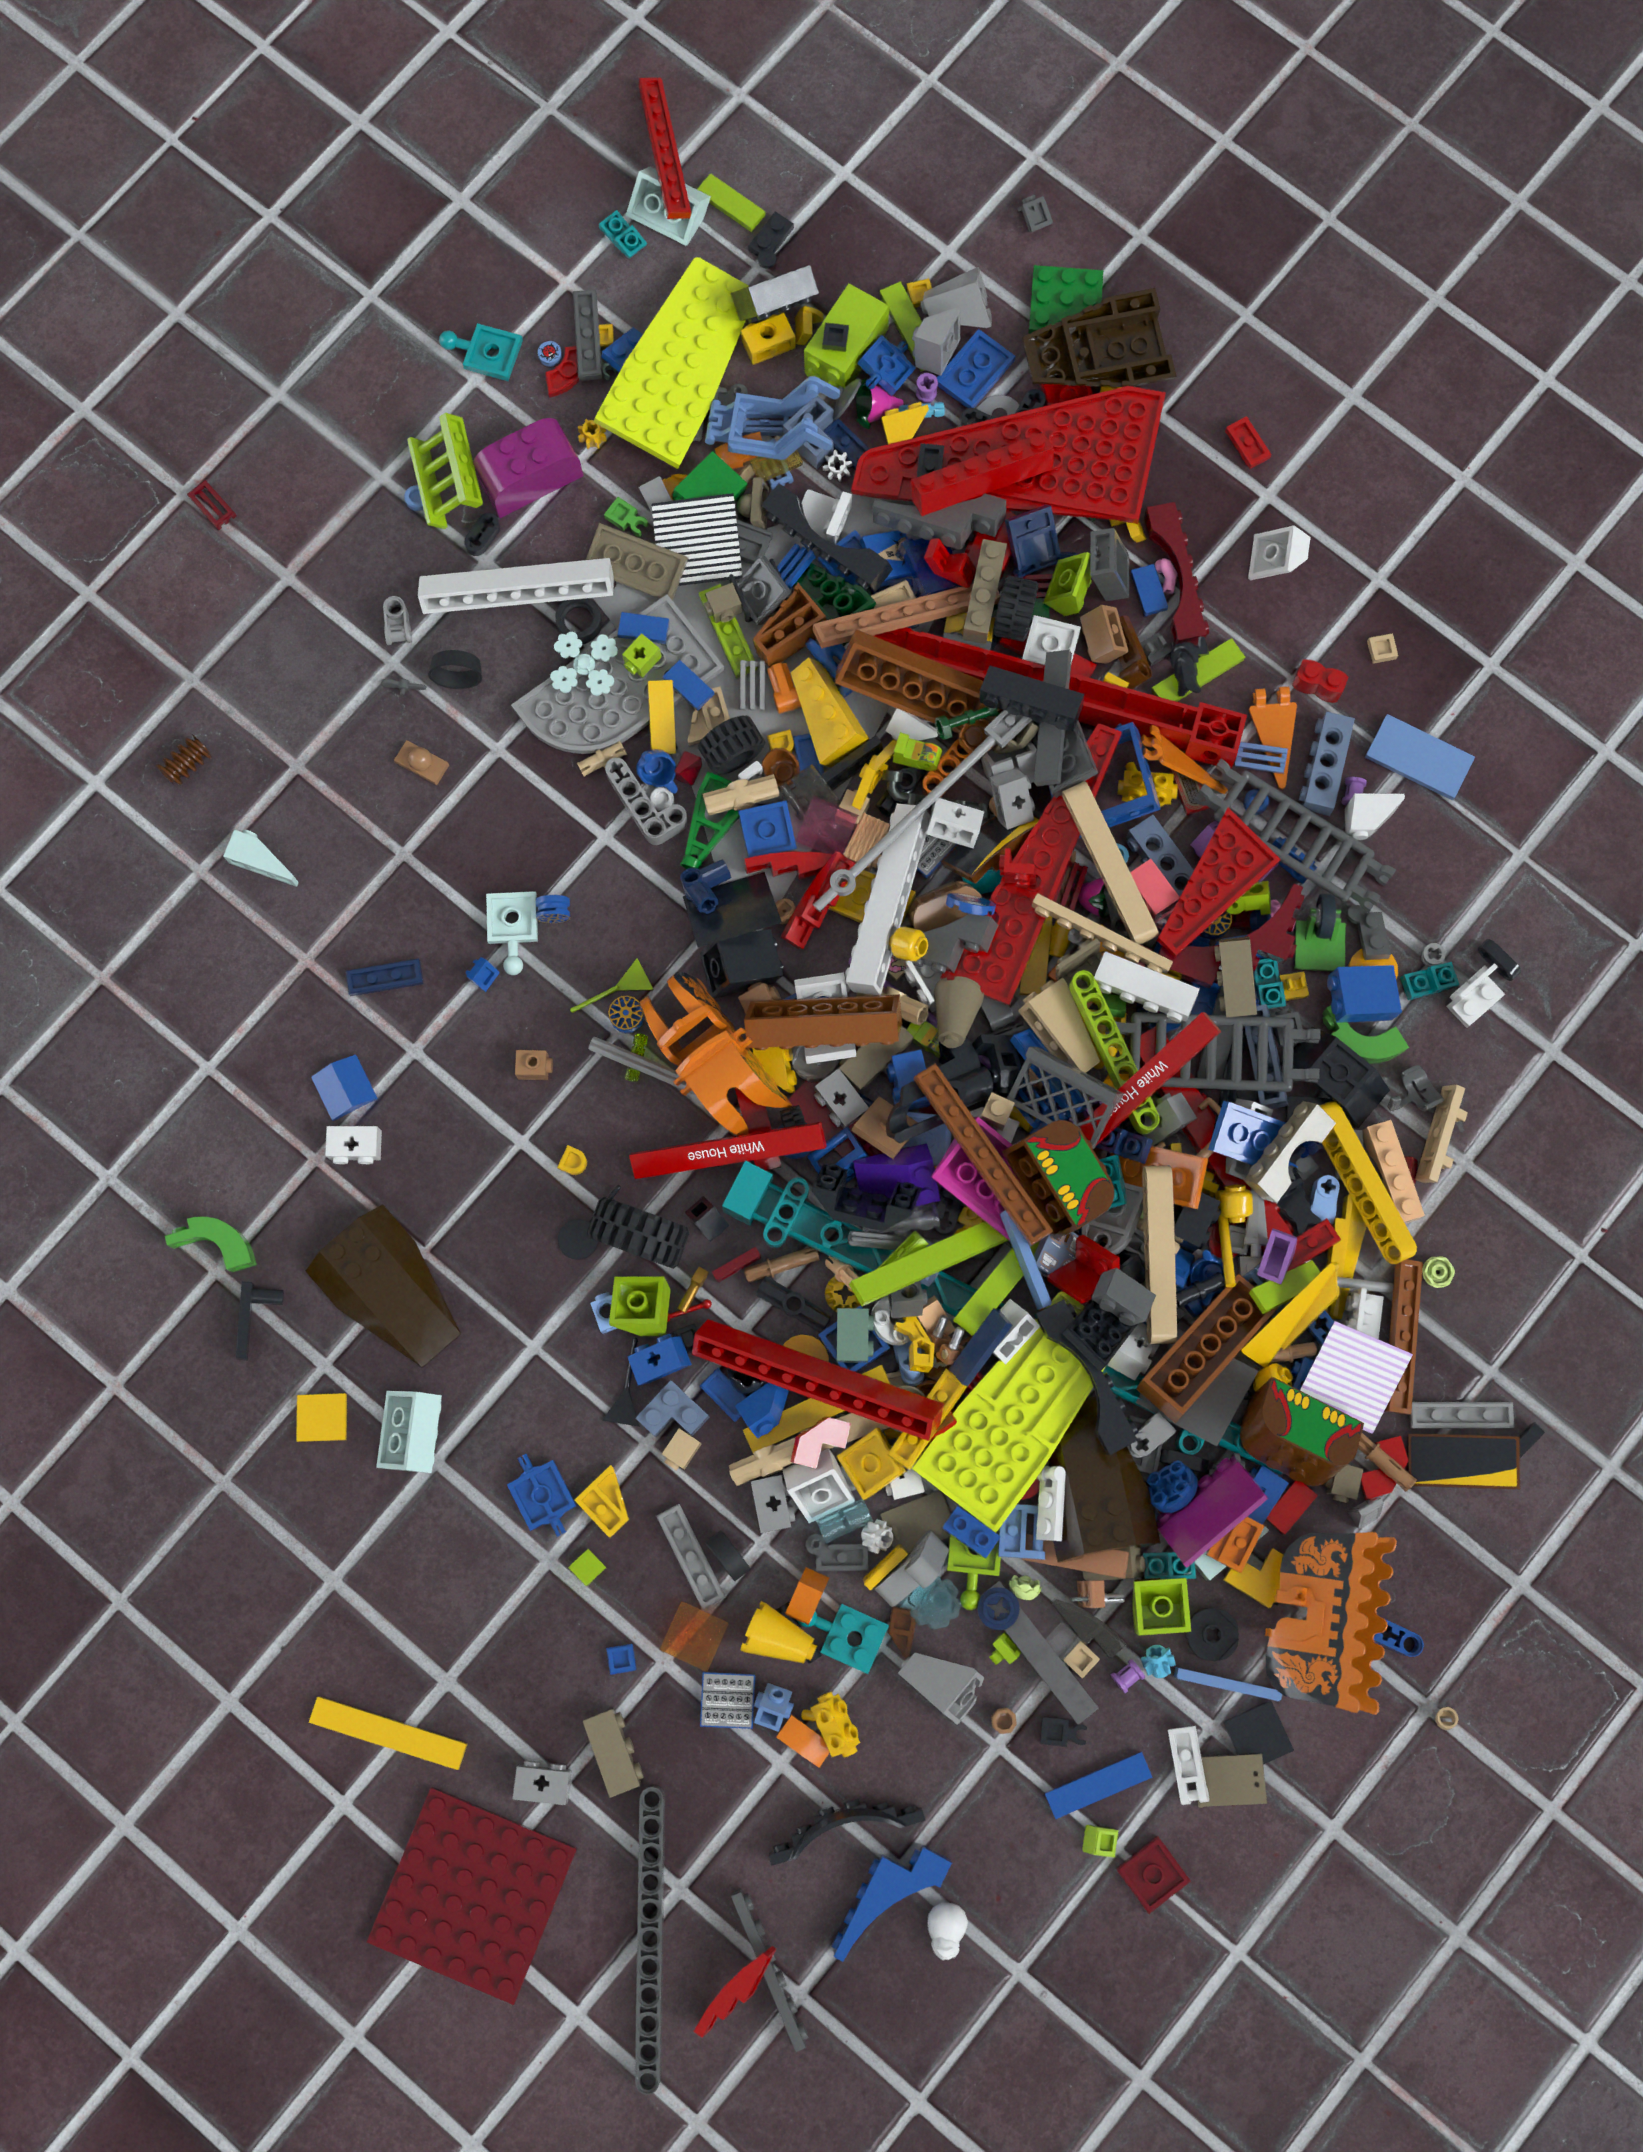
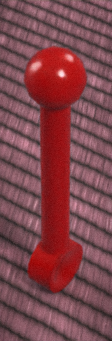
M705 1299L702 1303L689 1307L686 1313L701 1308L709 1309L712 1306V1302L709 1299ZM681 1310L670 1314L668 1313L667 1323L671 1320V1318L686 1313Z

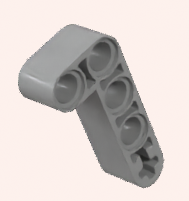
M612 758L606 763L605 771L610 784L650 844H662L687 827V814L682 806L673 804L659 813L657 812L623 759ZM617 769L622 773L623 779L621 781L617 773L613 772ZM627 788L636 789L633 795L624 794ZM642 807L649 809L645 815H638L636 813ZM673 815L682 816V820L677 823L670 821V818ZM654 827H659L662 829L661 832L657 835H652L649 833V831Z

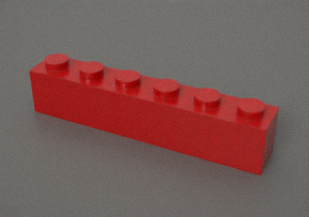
M1040 433L911 479L912 501L921 516L1050 471L1053 469L1054 447L1045 434Z

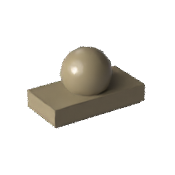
M761 477L753 478L752 494L742 495L738 499L737 509L742 516L750 518L753 526L766 530L767 518L764 516L766 512L761 505L769 496V488Z

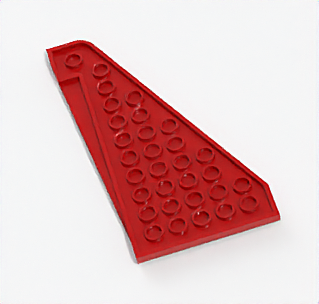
M1125 386L875 447L864 452L859 458L851 494L879 499L912 501L911 479L917 478L921 443L944 445L942 468L1044 433L1054 447L1053 469L986 494L1005 499L1006 510L1027 512L1048 504L1055 515L1110 519L1138 524L1166 392ZM983 495L974 497V498H972V499H976V498L982 497Z

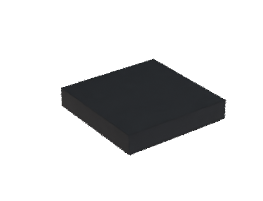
M1271 1700L1223 1721L1237 1755L1262 1754L1264 1765L1294 1751Z

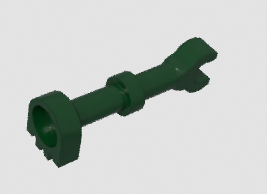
M986 706L974 711L971 709L966 710L964 714L950 719L945 715L937 717L935 719L937 734L943 740L951 738L953 736L951 728L966 723L971 725L976 720L988 716H998L1004 710L997 711V708Z

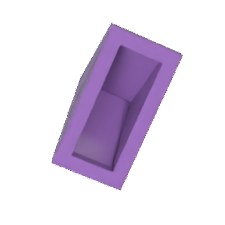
M1273 1228L1257 1275L1282 1284L1295 1254L1298 1237Z

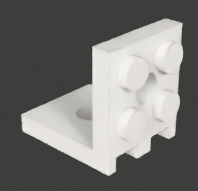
M844 973L794 980L797 999L818 998L820 996H827L829 998L848 997ZM844 1044L840 1047H831L830 1045H819L815 1048L804 1047L807 1064L856 1057L855 1044Z

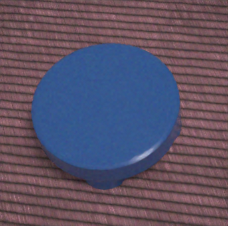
M1174 1461L1159 1472L1151 1473L1147 1478L1151 1504L1163 1513H1173L1184 1508L1193 1499L1198 1485L1194 1472L1181 1461Z

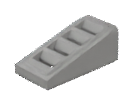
M1381 1498L1367 1499L1350 1509L1348 1514L1356 1527L1360 1529L1379 1518L1384 1502Z

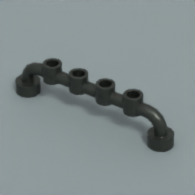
M883 770L882 780H887V790L894 800L903 802L906 805H917L926 797L925 795L900 792L896 784L897 782H902L903 772ZM941 798L984 811V819H990V815H994L989 809V804ZM935 802L929 807V811L933 810Z

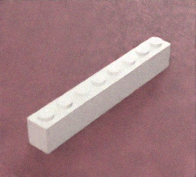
M610 558L420 576L418 598L423 614L613 596L614 575Z
M897 804L895 812L890 817L889 831L916 805ZM927 810L883 851L882 856L878 859V871L876 877L871 882V895L865 903V916L863 922L858 927V940L852 948V961L850 967L845 972V982L853 992L871 995H881L892 958L889 939L901 926L930 820Z

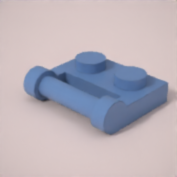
M1018 1504L1015 1506L999 1528V1536L1001 1537L999 1539L998 1557L1045 1560L1046 1552L1043 1551V1540H1036L1038 1506ZM1027 1514L1034 1515L1033 1550H1025Z

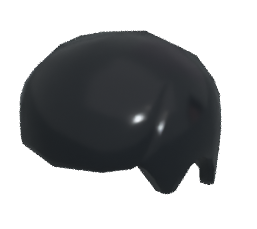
M728 1368L727 1370L732 1387L741 1394H752L767 1384L766 1381Z

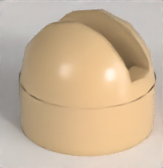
M1449 1707L1440 1709L1435 1716L1436 1724L1444 1730L1454 1728L1458 1723L1456 1711ZM1440 1718H1452V1722H1441Z

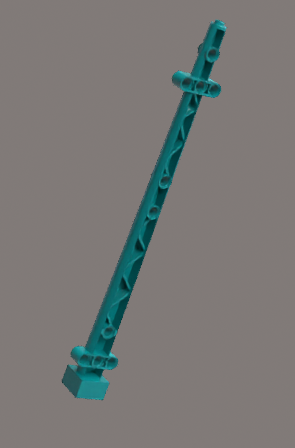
M747 1161L744 1162L722 1205L723 1213L751 1226L753 1220L765 1224L766 1227L763 1232L764 1241L771 1248L781 1247L789 1236L866 1274L876 1270L895 1251L850 1246L848 1244L850 1231L863 1230L852 1224L833 1220L827 1211L807 1202L806 1200L809 1195L807 1181L799 1177L793 1178L788 1182L785 1189H782L773 1184V1174ZM799 1184L804 1187L805 1192L797 1197L790 1190L792 1186ZM790 1207L794 1212L793 1216L789 1219H783L779 1215L781 1208ZM773 1229L779 1230L782 1233V1238L776 1242L769 1240L767 1237L769 1231ZM831 1229L837 1231L839 1238L834 1242L827 1241L824 1237L826 1231ZM943 1271L939 1272L929 1287L921 1284V1288L926 1289L927 1300L935 1296L943 1310L954 1317L957 1316L977 1291L972 1286ZM1001 1303L997 1309L1000 1310L1005 1304ZM1107 1364L1102 1373L1107 1372L1114 1385L1111 1388L1113 1394L1153 1413L1136 1403L1140 1399L1139 1396L1141 1394L1136 1388L1145 1376L1139 1373L1134 1381ZM1231 1421L1218 1445L1234 1453H1240V1456L1260 1466L1263 1465L1267 1469L1281 1475L1282 1472L1269 1468L1265 1463L1255 1459L1241 1447V1426ZM1181 1428L1175 1441V1447L1180 1453L1193 1455L1200 1451L1205 1440ZM1186 1436L1194 1440L1195 1445L1191 1451L1186 1450L1183 1446V1439Z

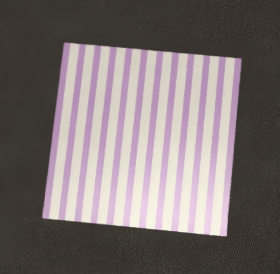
M1334 1321L1300 1391L1363 1422V1430L1373 1434L1413 1354Z

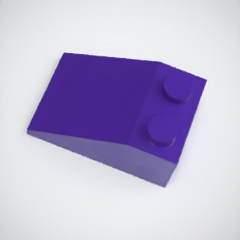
M927 1143L901 1149L894 1159L883 1153L853 1160L858 1188L863 1192L883 1194L887 1198H891L897 1182H909L922 1188L916 1206L940 1201L937 1182L931 1178L935 1169Z

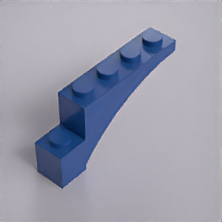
M924 1845L921 1846L920 1851L918 1849L914 1850L909 1860V1864L912 1865L911 1869L883 1854L879 1860L875 1858L868 1871L871 1874L868 1884L862 1883L856 1895V1898L860 1899L856 1908L850 1907L844 1919V1923L847 1926L843 1934L838 1932L831 1947L835 1949L834 1957L843 1962L862 1932L881 1913L910 1894L934 1885L940 1888L952 1864L951 1860Z

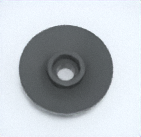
M860 378L853 380L845 388L838 387L840 397L834 399L836 402L833 408V420H837L853 400L861 385L862 380Z

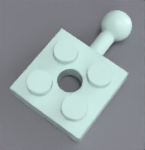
M536 892L486 894L487 942L489 944L508 943V957L505 959L503 967L509 975H517L523 969V962L518 957V943L538 942V925L536 920L537 894ZM516 912L519 914V919L517 922L510 924L505 920L507 914Z

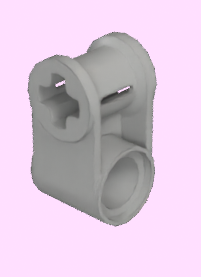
M398 596L388 597L383 604L384 633L387 645H392V642L401 641L412 643L409 612L404 601ZM401 607L400 612L396 614L391 613L393 608Z
M1158 1411L1138 1430V1434L1135 1435L1138 1441H1144L1143 1449L1137 1450L1135 1448L1138 1445L1137 1442L1127 1447L1133 1457L1147 1456L1169 1439L1176 1430Z

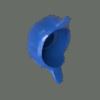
M661 749L644 751L636 765V772L641 781L647 785L665 787L671 793H677L678 789L673 781L676 775L675 761L667 752Z
M1204 1250L1202 1252L1203 1257L1198 1258L1190 1268L1191 1285L1193 1281H1201L1217 1272H1220L1224 1278L1222 1258L1210 1253L1209 1250ZM1226 1287L1206 1295V1298L1202 1300L1203 1304L1209 1305L1212 1298L1216 1294L1221 1293Z

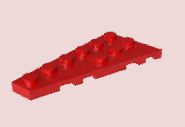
M1229 807L1225 811L1157 939L1174 958L1281 860Z

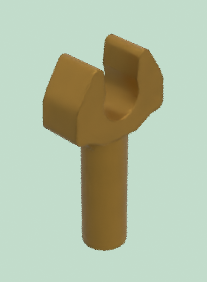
M698 1267L691 1279V1284L677 1307L679 1310L687 1312L699 1288H701L709 1272Z

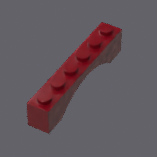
M1175 502L1147 507L1144 520L1149 539L1158 545L1168 556L1177 572L1179 582V606L1170 626L1175 645L1183 642H1191L1198 645L1199 637L1204 636L1206 638L1209 634V625L1207 620H1203L1202 616L1204 605L1202 598H1198L1197 577L1192 575L1193 559L1191 554H1187L1186 546L1188 545L1186 532H1182L1181 511L1177 510Z

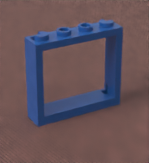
M1133 722L1125 725L1119 724L1114 728L1122 732L1117 745L1132 740L1147 795L1101 811L1109 828L1161 810L1148 761L1143 756L1144 747L1140 733Z

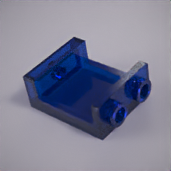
M910 538L903 541L895 553L897 559L904 557L919 589L915 597L918 598L962 587L933 573L924 559L930 540L923 538L916 540ZM945 546L948 553L953 554L951 548Z

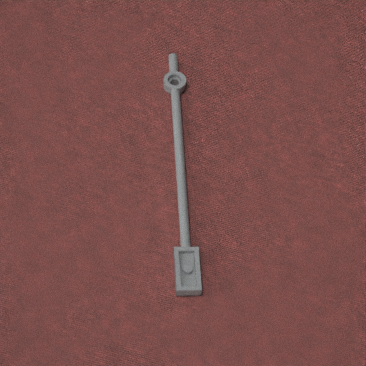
M1005 710L1002 711L984 729L988 737L850 870L840 869L832 874L830 878L831 888L813 904L816 910L820 912L837 895L847 896L851 894L856 887L855 878L995 743L1003 748L1032 719L1022 715H1012ZM841 882H848L846 887L839 886Z

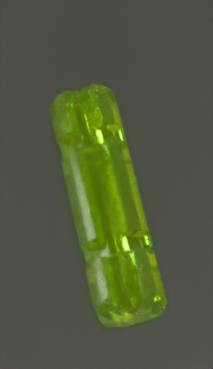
M636 1033L631 1052L644 1057V1047H646L648 1036ZM629 1067L626 1070L625 1079L637 1082L640 1071Z

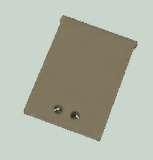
M939 1489L934 1493L880 1514L882 1520L886 1522V1526L892 1527L893 1548L898 1544H902L908 1554L912 1552L916 1542L929 1530L940 1540L950 1537V1534L944 1531L942 1526L951 1515V1510L944 1493Z
M1262 1754L1201 1757L1206 1786L1209 1792V1802L1200 1803L1197 1800L1199 1808L1206 1806L1267 1804Z

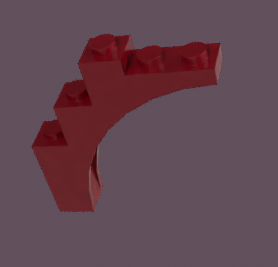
M1293 884L1283 904L1274 916L1259 929L1245 936H1250L1253 971H1255L1260 959L1256 954L1282 964L1287 958L1292 959L1297 945L1293 944L1295 936L1289 935L1286 932L1291 933L1296 918L1292 917L1295 908L1300 909L1305 895L1301 894L1302 886ZM1161 946L1158 954L1173 961L1167 973L1209 989L1213 983L1218 984L1217 971L1222 970L1219 969L1221 961L1216 962L1214 946H1187L1175 958Z

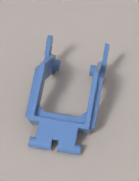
M810 376L783 399L736 393L735 401L727 406L721 405L719 400H713L705 443L712 445L715 441L728 443V452L785 460L807 441L823 450L832 449V441L817 433L818 427L810 418H803L801 422L775 443L746 439L742 437L746 411L791 417L809 401L817 397L819 393L832 399H837L840 397V390L816 376Z

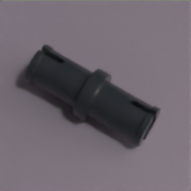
M1217 1272L1201 1281H1193L1192 1285L1176 1292V1305L1181 1308L1197 1299L1203 1300L1206 1298V1295L1226 1287L1223 1276L1220 1272Z

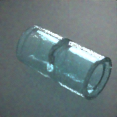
M863 1499L857 1500L816 1520L826 1544L868 1525V1522H874Z

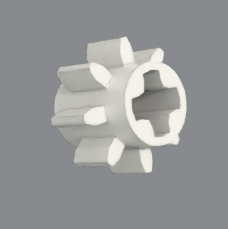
M834 450L833 456H825L828 465H824L823 470H830L828 474L829 480L834 476L841 482V477L844 475L850 476L847 467L853 465L852 461H845L847 458L846 452L841 456ZM835 462H840V470H835Z
M876 1519L875 1523L868 1522L861 1533L862 1545L867 1546L868 1551L877 1554L880 1550L886 1551L893 1542L892 1527L886 1526L885 1521Z

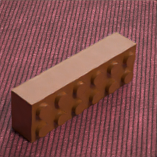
M855 629L836 671V684L932 723H935L937 717L943 715L950 719L964 714L966 710L971 709L974 711L985 707L984 704L979 703L980 689L983 684L982 680ZM962 725L951 729L952 731L959 733V729Z
M900 994L750 1001L744 1024L746 1038H751L753 1042L747 1048L766 1050L769 1047L791 1049L794 1046L815 1048L819 1045L840 1047L844 1044L865 1046L869 1043L880 1042L882 1045L899 1042L902 1026Z
M1240 1274L1235 1277L1236 1286L1226 1287L1136 1388L1175 1424L1278 1309L1277 1307L1262 1314L1249 1294L1251 1289L1255 1287Z

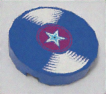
M950 893L947 895L946 905L950 908L957 905L959 906L958 910H961V912L981 916L988 915V912L990 915H993L996 904L990 900L967 894Z

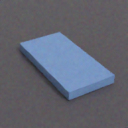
M1387 714L1365 758L1453 801L1475 756Z

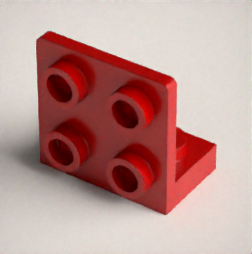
M1083 1234L1076 1238V1259L1047 1275V1281L1076 1301L1085 1303L1092 1298L1102 1272L1114 1268L1119 1269L1120 1257Z

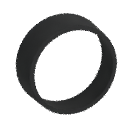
M460 650L441 651L432 657L428 676L431 681L443 687L453 689L471 688L477 686L482 681L481 662L477 656L469 652ZM456 665L472 670L450 671L441 668V666Z

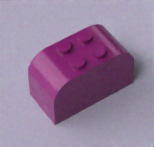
M554 418L538 420L488 445L477 454L473 461L477 478L499 518L584 476L577 454L560 424Z

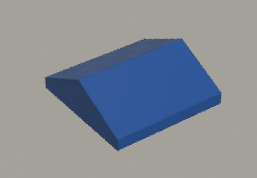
M357 1055L330 1063L311 1077L332 1121L378 1099Z

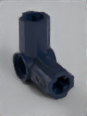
M723 859L700 870L697 868L686 869L680 875L686 898L693 902L699 912L706 914L713 912L719 904L717 897L710 888L732 878Z

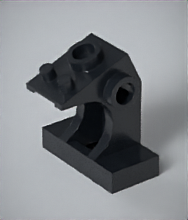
M980 1034L972 1043V1046L978 1055L986 1056L990 1061L991 1068L989 1072L993 1079L992 1093L995 1094V1091H998L1000 1096L1009 1094L1022 1069L1018 1050L1010 1041L1013 1035ZM1002 1057L1006 1059L1008 1066H1004Z

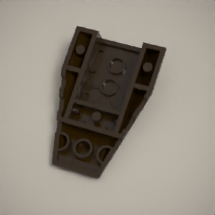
M1156 288L1110 296L1103 299L1101 303L1094 306L1090 305L1073 316L1069 315L1062 318L1058 323L1047 325L1022 337L1032 384L1135 387L1175 379L1177 375L1172 355H1166L1159 326L1158 315L1161 309Z
M383 1204L358 1217L323 1247L305 1270L337 1309L422 1368L461 1335L417 1243Z
M1096 1396L1086 1398L1049 1458L1050 1468L1061 1466L1066 1472L1062 1541H1053L1057 1563L1082 1559L1084 1555L1134 1546L1136 1549L1161 1544L1153 1505L1151 1504L1150 1492L1128 1447L1126 1446L1111 1455H1107L1095 1433L1097 1422Z

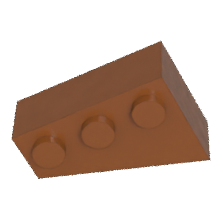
M799 583L794 587V592L790 597L781 603V608L774 617H770L753 638L756 654L762 661H765V665L768 668L774 664L782 663L804 648L809 638L816 640L813 624L827 621L825 614Z

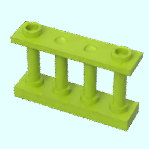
M449 413L439 416L441 431L427 441L413 437L407 439L427 525L441 529L448 527L445 514L460 504L478 508L483 504L463 418ZM445 441L447 452L432 461L430 450ZM450 462L452 473L437 483L435 471ZM455 483L457 495L442 504L440 493Z

